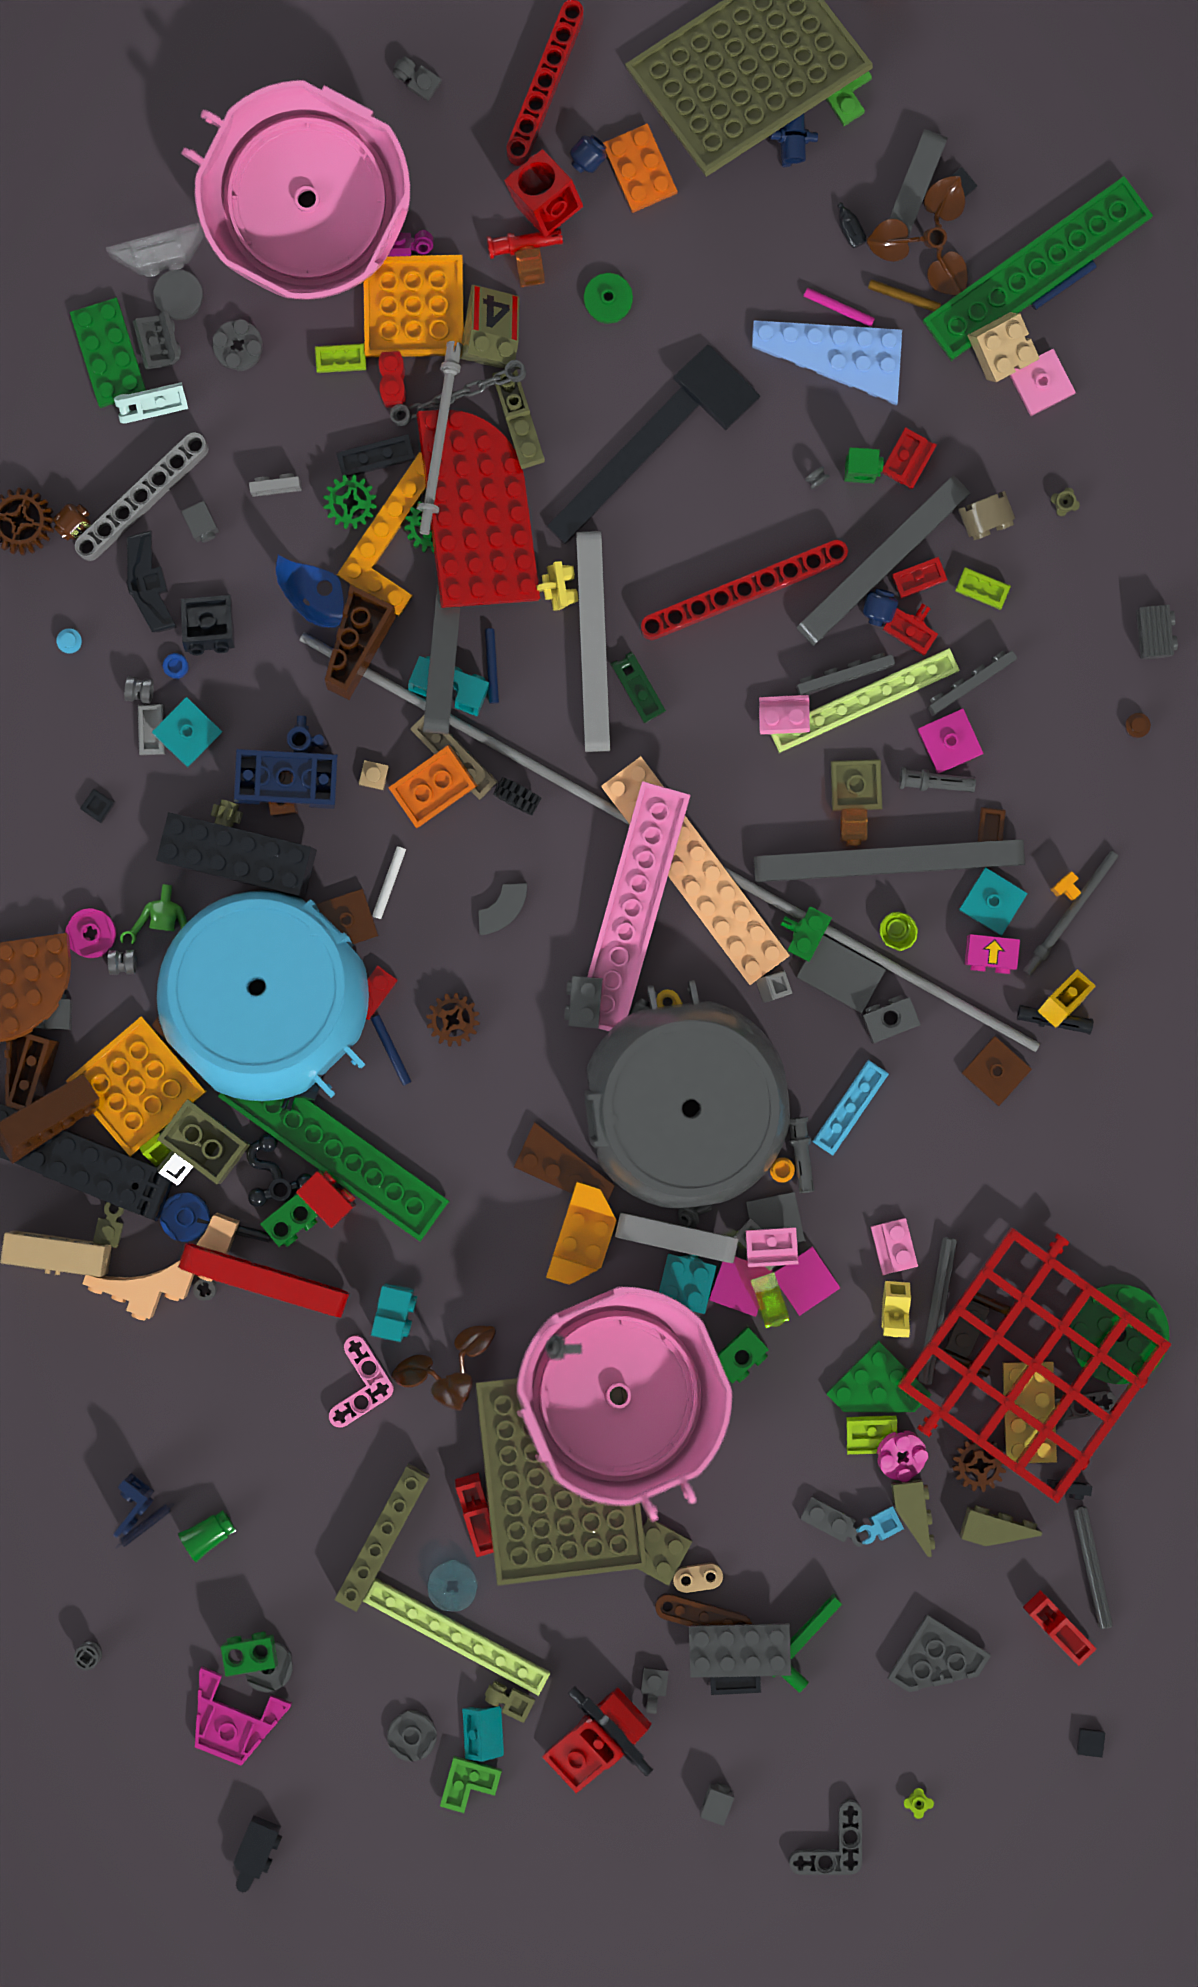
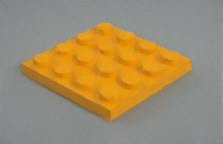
M462 255L387 257L381 267L364 281V340L366 357H380L382 352L399 351L402 357L445 356L447 342L455 341L454 347L457 342L462 343L464 331Z
M143 1016L139 1017L66 1080L69 1083L82 1074L85 1075L100 1098L99 1107H97V1111L93 1114L129 1156L134 1155L142 1145L162 1131L187 1099L194 1103L207 1092Z

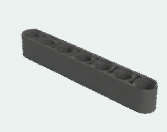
M438 582L423 732L448 735L460 607L441 608Z

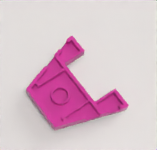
M201 1667L199 1671L195 1748L242 1766L271 1729L290 1709L292 1702L271 1694L262 1718H258L214 1700L213 1698L222 1674Z

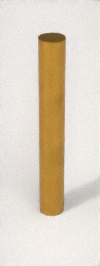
M872 279L868 287L870 290L933 312L941 306V303Z

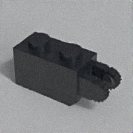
M253 1815L233 1862L236 1870L241 1871L235 1885L236 1889H238L237 1891L246 1893L250 1889L254 1877L259 1879L262 1872H268L273 1860L269 1858V1854L272 1849L277 1850L282 1839V1835L278 1834L281 1826Z

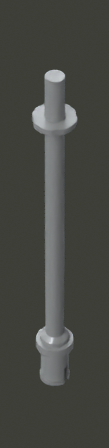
M455 341L447 342L445 360L441 363V370L445 376L425 501L417 505V509L423 512L420 533L423 535H429L432 514L439 513L440 510L438 506L434 505L454 376L460 373L461 370L459 360L462 344L457 342L454 347Z

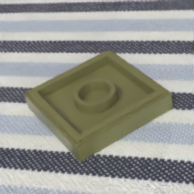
M881 759L830 762L832 811L882 810Z

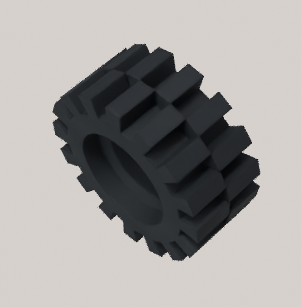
M505 777L501 778L493 793L495 797L531 816L542 799L532 791Z

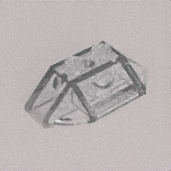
M198 222L108 246L106 250L111 259L141 276L151 277L158 275L160 270L168 268L169 270H178L183 268V264L190 262L205 233L201 223Z

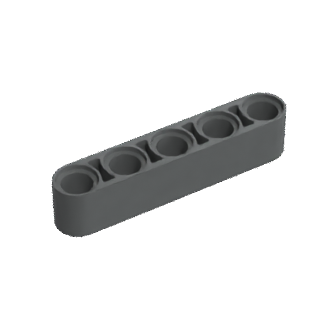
M927 129L923 131L889 219H898L907 226L908 237L948 138Z

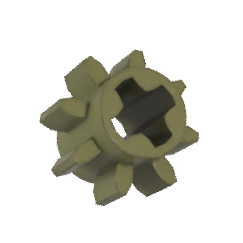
M222 799L220 805L214 804L211 815L216 817L214 823L232 828L234 823L240 824L243 813L238 811L239 804Z

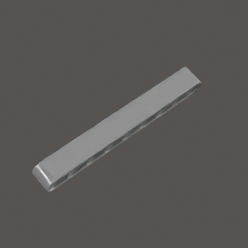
M601 531L576 532L585 752L610 751Z

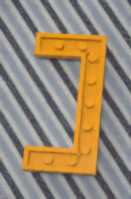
M421 452L418 453L337 574L338 577L350 585L393 605L398 617H400L413 598V595L375 571L373 567L406 520V516L410 514V508H414L426 490Z

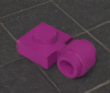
M420 230L415 234L414 238L411 237V233L400 232L387 257L411 256V251L427 254L433 249V236L426 230Z

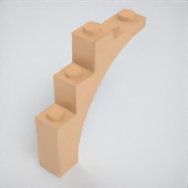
M215 1213L206 1232L196 1245L229 1254L240 1221L220 1213ZM179 1260L165 1269L142 1276L114 1277L104 1275L97 1277L85 1275L83 1285L88 1286L89 1291L97 1294H102V1292L111 1294V1298L123 1303L126 1300L129 1301L126 1311L131 1312V1316L136 1319L146 1320V1318L150 1319L154 1316L162 1292L165 1293L166 1298L174 1301L187 1297L195 1274L179 1269ZM198 1276L199 1278H201V1279H203V1280L211 1281V1282H212V1279H208V1278H205V1277H202V1276Z

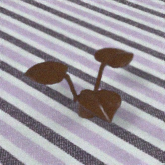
M960 176L943 178L927 190L924 196V208L927 212L935 214L934 222L936 227L927 229L923 236L907 238L908 228L902 221L887 219L881 222L867 238V245L870 250L879 258L891 262L900 261L907 257L909 254L908 243L923 241L927 247L936 248L938 261L932 262L928 267V282L934 290L955 296L966 289L967 268L964 259L954 251L947 252L943 257L941 256L942 246L947 241V234L942 229L939 217L944 221H952L962 214L965 207V195Z
M472 1326L459 1333L454 1345L457 1350L461 1351L459 1353L460 1372L447 1375L446 1378L441 1379L433 1369H430L433 1365L432 1358L426 1355H414L400 1362L393 1370L391 1378L400 1386L415 1387L423 1383L428 1374H430L437 1380L431 1387L433 1398L445 1406L461 1410L463 1402L469 1398V1391L472 1387V1379L465 1373L464 1356L467 1354L470 1357H475L484 1352L491 1344L496 1334V1329L492 1326Z

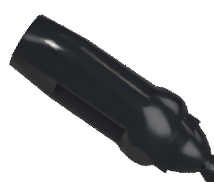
M842 202L839 203L840 227L849 245L852 248L859 247L867 242V236L857 216L845 208Z

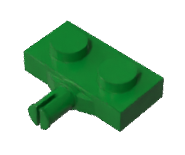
M811 906L799 923L785 916L783 920L792 925L782 921L781 926L793 931V940L787 951L810 962L832 917Z

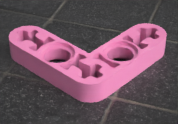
M359 1335L350 1336L346 1340L344 1351L366 1386L330 1410L329 1420L335 1427H344L387 1400L394 1391L391 1379L366 1340ZM354 1340L355 1343L360 1341L362 1344L359 1348L361 1353L364 1354L367 1351L370 1356L362 1358L357 1363L355 1359L360 1356L356 1351L351 1352L349 1350L352 1345L350 1341ZM365 1361H372L376 1365V1371L373 1374L367 1375L363 1372L362 1364ZM381 1382L382 1385L387 1383L389 1386L386 1390L388 1394L384 1395L382 1392L377 1394L374 1398L378 1401L374 1403L372 1396L366 1390L370 1388L372 1393L378 1389L377 1383ZM363 1395L368 1399V1406L365 1409H359L355 1406L354 1400L357 1396ZM349 1402L351 1409L356 1415L352 1416V1412H349L344 1417V1422L340 1419L336 1421L334 1419L336 1416L335 1410L338 1409L340 1412L348 1409L345 1403Z

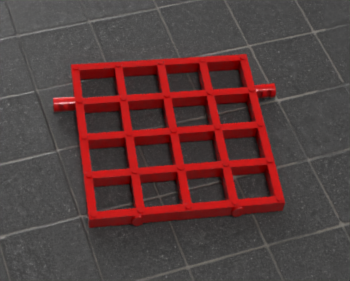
M1010 1228L897 1386L932 1411L928 1417H924L923 1425L919 1424L917 1427L926 1436L930 1437L932 1435L931 1430L933 1428L936 1429L938 1426L936 1424L940 1418L1058 1503L1081 1470H1085L1089 1465V1459L1136 1393L1147 1384L1149 1375L1169 1349L1171 1343L1055 1259L1056 1256L1062 1254L1064 1245L1068 1246L1070 1243L1063 1236L1057 1233L1054 1237L1056 1240L1050 1242L1048 1245L1050 1248L1045 1252L1014 1228ZM1014 1241L1043 1262L1022 1292L993 1272V1269ZM1051 1269L1081 1289L1060 1320L1031 1299ZM986 1279L1016 1299L995 1330L965 1309ZM1089 1297H1092L1119 1317L1098 1348L1069 1327ZM1024 1307H1027L1054 1327L1033 1358L1003 1337ZM959 1317L989 1337L968 1368L938 1347ZM1128 1324L1157 1345L1136 1375L1107 1355ZM1063 1334L1092 1355L1071 1385L1041 1365ZM997 1344L1027 1365L1005 1396L976 1375ZM932 1354L962 1375L940 1406L911 1386V1383ZM1101 1362L1130 1383L1109 1413L1080 1393V1390ZM1035 1372L1065 1393L1044 1423H1041L1014 1403ZM970 1382L1000 1403L978 1434L949 1414V1411ZM1073 1400L1102 1420V1423L1082 1451H1079L1052 1431ZM1008 1410L1037 1430V1433L1016 1462L987 1441ZM1046 1438L1075 1458L1054 1490L1025 1469Z

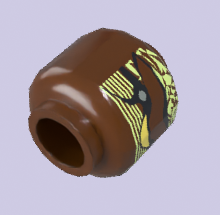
M70 503L66 504L54 517L56 524L54 529L67 541L70 539L77 540L91 526L88 518L90 513L81 504L77 506Z

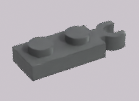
M813 1496L810 1497L800 1516V1519L842 1542H845L847 1537H850L852 1542L858 1547H862L863 1543L856 1539L857 1534L864 1533L868 1535L866 1530L857 1533L856 1529L858 1527L855 1528L853 1526L856 1522L854 1518Z

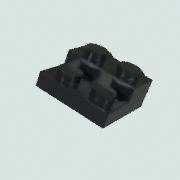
M231 595L181 599L182 643L185 652H189L191 655H202L205 650L226 653L229 651V648H235Z

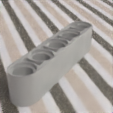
M620 1212L615 1234L617 1238L728 1263H734L739 1238L622 1212Z

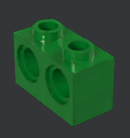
M296 1194L260 1224L278 1247L283 1244L288 1247L299 1238L296 1234L304 1228L307 1232L318 1223L315 1218L319 1215ZM298 1206H303L307 1209L308 1216L305 1220H299L295 1216V1210ZM284 1222L287 1224L289 1229L287 1235L281 1236L276 1232L277 1223Z
M266 1631L251 1634L252 1638L242 1640L241 1636L227 1638V1642L221 1646L225 1676L276 1668L278 1659L273 1634L266 1635ZM256 1645H264L268 1650L267 1656L261 1657L257 1655L255 1651ZM232 1649H238L242 1652L243 1659L241 1661L232 1659Z

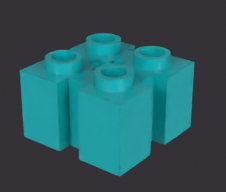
M385 1283L382 1286L371 1336L401 1342L404 1337H408L412 1320H408L409 1312L413 1313L418 1298V1296L413 1295L415 1289Z

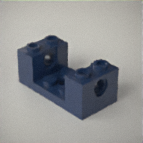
M237 749L234 803L259 805L260 802L309 804L310 808L334 809L337 755ZM282 771L292 773L293 781L290 784L285 785L279 781L278 776Z

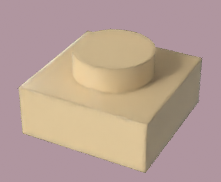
M364 760L359 785L384 791L389 766Z

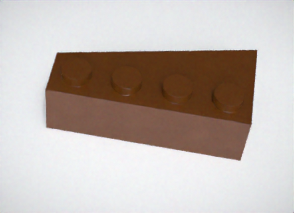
M82 1074L0 1121V1146L13 1164L64 1129L74 1125L82 1117H88L95 1113L98 1109L97 1107H99L100 1098L85 1075Z

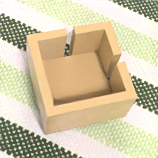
M1010 312L968 335L986 379L989 381L998 382L1015 373V368L1022 369L1040 359L1032 340L1025 338L1029 333L1019 313Z

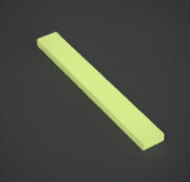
M950 648L810 711V732L770 735L778 752L781 753L960 671Z
M377 1578L374 1579L363 1599V1602L538 1696L550 1675V1672Z

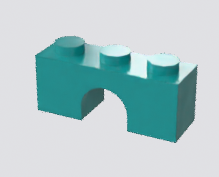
M419 656L408 683L409 691L425 697L428 684L429 656L425 658ZM455 666L453 688L457 692L454 708L478 717L488 692L489 682L480 675L472 674L471 676L463 673L460 668Z

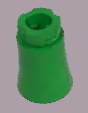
M222 1510L195 1526L179 1532L178 1536L191 1558L197 1563L207 1552L227 1539L228 1535L234 1533L236 1528L229 1516Z

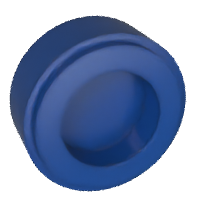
M172 653L163 661V670L170 678L180 679L188 672V661L181 654Z

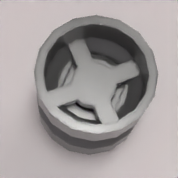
M128 676L125 683V701L141 700L142 703L150 704L154 690L153 679L145 678L144 680H138L136 677Z
M109 950L108 970L110 975H118L120 972L136 974L135 950H126L121 953L118 950Z

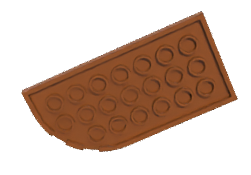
M67 933L0 942V1042L13 1040L32 1032L33 1028L45 1019L48 1020L59 1006L58 1003L64 990L68 988L71 973L70 941Z

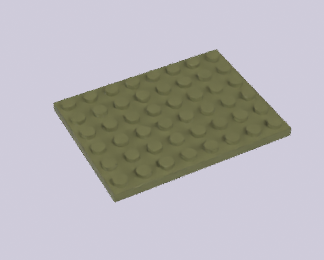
M722 0L625 64L629 74L706 177L873 68L870 59L824 0Z
M518 1378L475 1383L497 1586L646 1568L640 1502L633 1505L601 1503L578 1495L553 1478L545 1462L537 1461L535 1455L538 1454V1451L525 1420L517 1414V1411L522 1409L517 1394ZM618 1386L611 1390L610 1400L612 1403L622 1405L626 1401L627 1393L624 1388Z

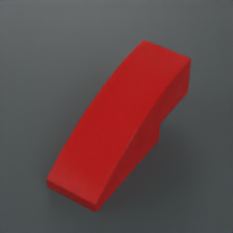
M479 1472L455 1479V1486L476 1557L493 1553L488 1501Z
M1041 1590L1023 1606L1026 1612L1078 1666L1096 1650V1647Z

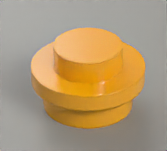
M783 1157L777 1158L770 1167L772 1178L778 1182L789 1181L795 1172L793 1163Z

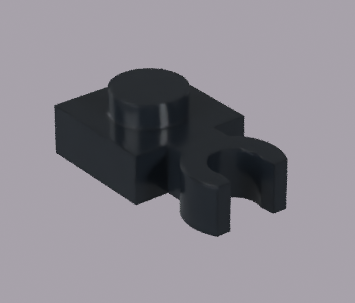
M1047 1479L1046 1485L1054 1490L1060 1480ZM1073 1481L1066 1493L1069 1494V1498L1084 1500V1496H1091L1092 1486L1089 1483Z

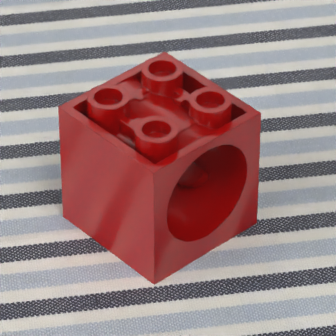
M543 149L531 156L525 164L511 172L504 180L516 207L544 237H547L584 207L572 179ZM549 189L548 191H546V192L543 193V194L536 195L537 193H539V192L542 191V190Z

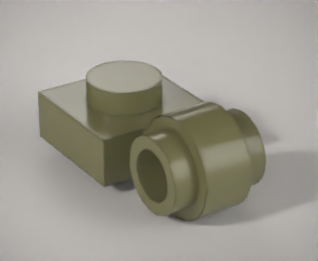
M497 1681L490 1684L485 1692V1701L493 1706H499L500 1703H503L502 1713L524 1723L535 1702V1698L515 1688H512L510 1694L507 1695V1687Z

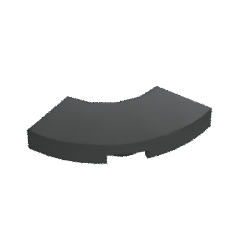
M527 883L502 884L501 894L497 901L489 908L478 910L479 935L497 932L505 928L516 918L526 899Z

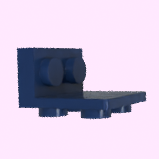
M132 1473L121 1482L118 1489L121 1490L120 1494L123 1498L131 1503L135 1501L137 1504L113 1534L116 1538L122 1533L126 1536L138 1522L135 1516L137 1514L141 1516L154 1501L151 1496L155 1491Z

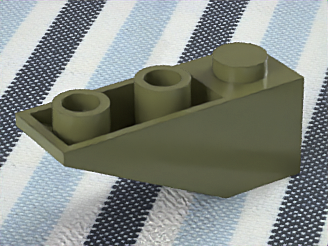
M911 1479L908 1482H891L894 1508L926 1555L932 1557L931 1550L935 1549L934 1535H929L928 1525L932 1524V1515L930 1509L926 1510L925 1500H929L928 1485H923L921 1479Z
M975 1505L974 1508L967 1507L959 1533L961 1539L983 1546L1042 1535V1531L1036 1528L1037 1524L1023 1519L1022 1523L1013 1521V1516L999 1512L998 1516L989 1513L990 1509Z

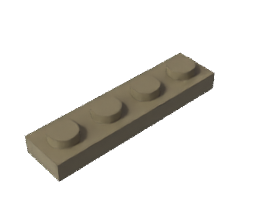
M423 715L410 730L434 754L450 745L478 785L471 792L481 800L498 781L449 731L448 735L423 732Z

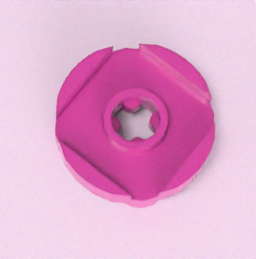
M93 908L80 910L71 917L72 919L66 927L65 933L69 935L70 949L80 956L98 958L108 953L115 945L116 927L113 920L105 912ZM90 926L93 930H97L95 939L92 941L90 937L85 938L84 933L88 932V927Z
M910 1431L897 1434L896 1432L890 1433L880 1442L877 1448V1462L882 1472L887 1477L893 1480H900L901 1482H908L912 1477L916 1476L928 1460V1453L924 1443L915 1433ZM907 1451L906 1457L903 1460H898L897 1454Z

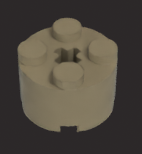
M1005 491L999 492L1000 498L998 494L967 505L968 511H966L965 507L958 509L969 537L973 536L974 540H978L990 535V529L996 527V530L999 531L1014 525L1013 520L1016 518Z

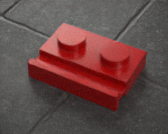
M905 427L881 473L913 489L937 444L929 442L926 438Z

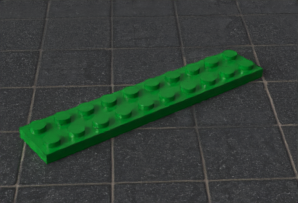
M1123 176L924 318L922 322L950 361H953L972 347L968 338L969 334L1010 312L1020 313L1062 281L1152 219L1153 215L1125 176Z
M222 1093L218 1096L323 1173L327 1171L337 1183L420 1242L449 1203L447 1198L308 1099L295 1098L291 1111H287L286 1109H281L284 1099L252 1101L234 1098Z

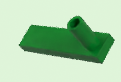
M832 1594L790 1639L791 1659L842 1605L837 1596ZM792 1665L791 1676H781L799 1693L809 1683Z

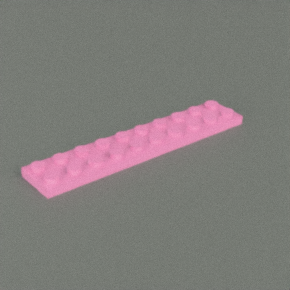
M642 781L587 976L603 978L599 1029L610 1031L629 1015L691 796L690 794Z

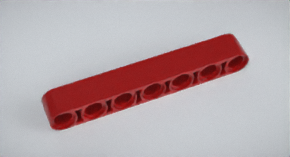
M567 0L561 7L507 143L508 160L515 166L525 164L530 157L581 29L584 11L582 4L577 0ZM573 10L578 12L579 15L572 19L566 16L567 12ZM565 33L570 38L567 41H560L557 39V36ZM552 56H557L561 61L557 64H551L548 62V59ZM542 79H548L552 83L548 87H542L539 85V82ZM540 102L543 106L539 110H533L530 108V104ZM528 124L534 129L530 133H524L521 131V127ZM516 147L524 149V153L520 156L513 155L511 151Z
M186 1243L178 1265L179 1269L198 1276L339 1318L342 1317L350 1294L334 1286L192 1243Z

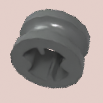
M823 466L805 479L806 482L811 483L810 488L812 490L830 478L829 474L824 473L825 468Z
M200 1279L193 1287L195 1297L202 1301L213 1298L217 1291L213 1280L211 1282ZM205 1283H208V1288L212 1290L211 1294L206 1293L205 1296H202V1290L199 1289V1285L203 1286Z

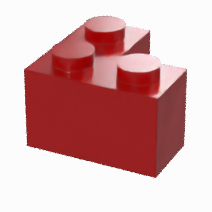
M319 1170L296 1193L330 1228H333L356 1206L353 1202L356 1198L346 1188L343 1190L340 1187L337 1188L334 1185L336 1180L327 1171L322 1173Z

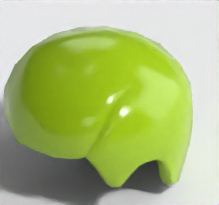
M890 913L885 916L880 924L879 934L885 945L890 948L903 951L912 947L917 940L918 928L916 922L906 913Z

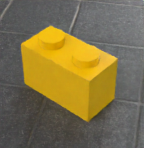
M1077 969L1046 1000L1038 1012L1057 1028L1082 1003L1096 985Z

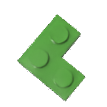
M869 71L826 99L843 127L865 112L853 91L872 79Z
M454 1756L440 1807L464 1813L471 1789L495 1796L502 1769Z

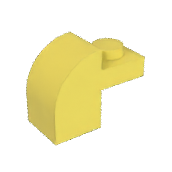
M885 1281L881 1320L884 1336L909 1337L910 1283Z

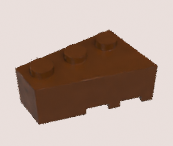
M32 1033L6 1041V1050H4L7 1064V1074H5L6 1106L21 1110L44 1097L59 1041Z

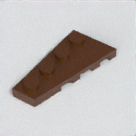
M534 1122L514 1168L572 1194L577 1182L598 1188L602 1191L608 1202L615 1185Z

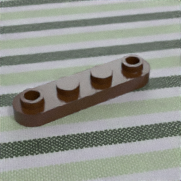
M670 1593L662 1594L655 1603V1609L660 1618L686 1626L736 1625L738 1622L752 1624L750 1618L744 1614ZM665 1602L672 1603L673 1606L670 1610L663 1608Z

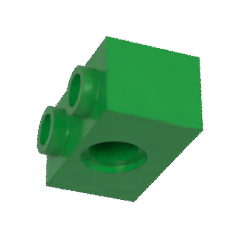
M850 447L845 460L844 482L874 484L876 478L880 477L883 471L884 457H879L880 449Z
M747 1326L717 1356L726 1377L733 1384L736 1380L739 1383L750 1374L748 1369L754 1363L757 1366L760 1365L768 1357L766 1352L769 1349ZM739 1350H745L749 1353V1358L744 1363H739L735 1360V1354Z

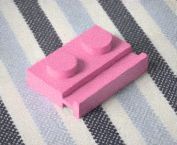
M809 695L759 697L760 734L810 732Z
M906 1218L870 1226L882 1275L918 1267Z
M796 1227L745 1230L748 1267L798 1264Z

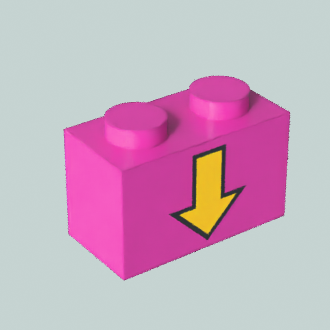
M967 935L964 965H970V970L985 972L986 967L995 968V973L1010 974V970L1017 969L1020 939Z

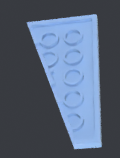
M754 320L753 348L777 358L793 362L802 368L805 367L813 370L817 374L847 386L868 392L869 395L880 397L894 405L898 404L902 330Z

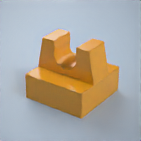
M1071 871L1050 890L1056 896L1064 893L1070 900H1074L1081 894L1079 889L1073 884L1079 878Z

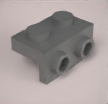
M162 311L158 316L136 318L133 321L145 369L173 366L180 359L181 348L180 344L176 342L174 321L170 318L168 311Z
M573 975L572 980H568L567 995H571L570 1005L565 1007V1020H569L568 1026L599 1028L603 978Z

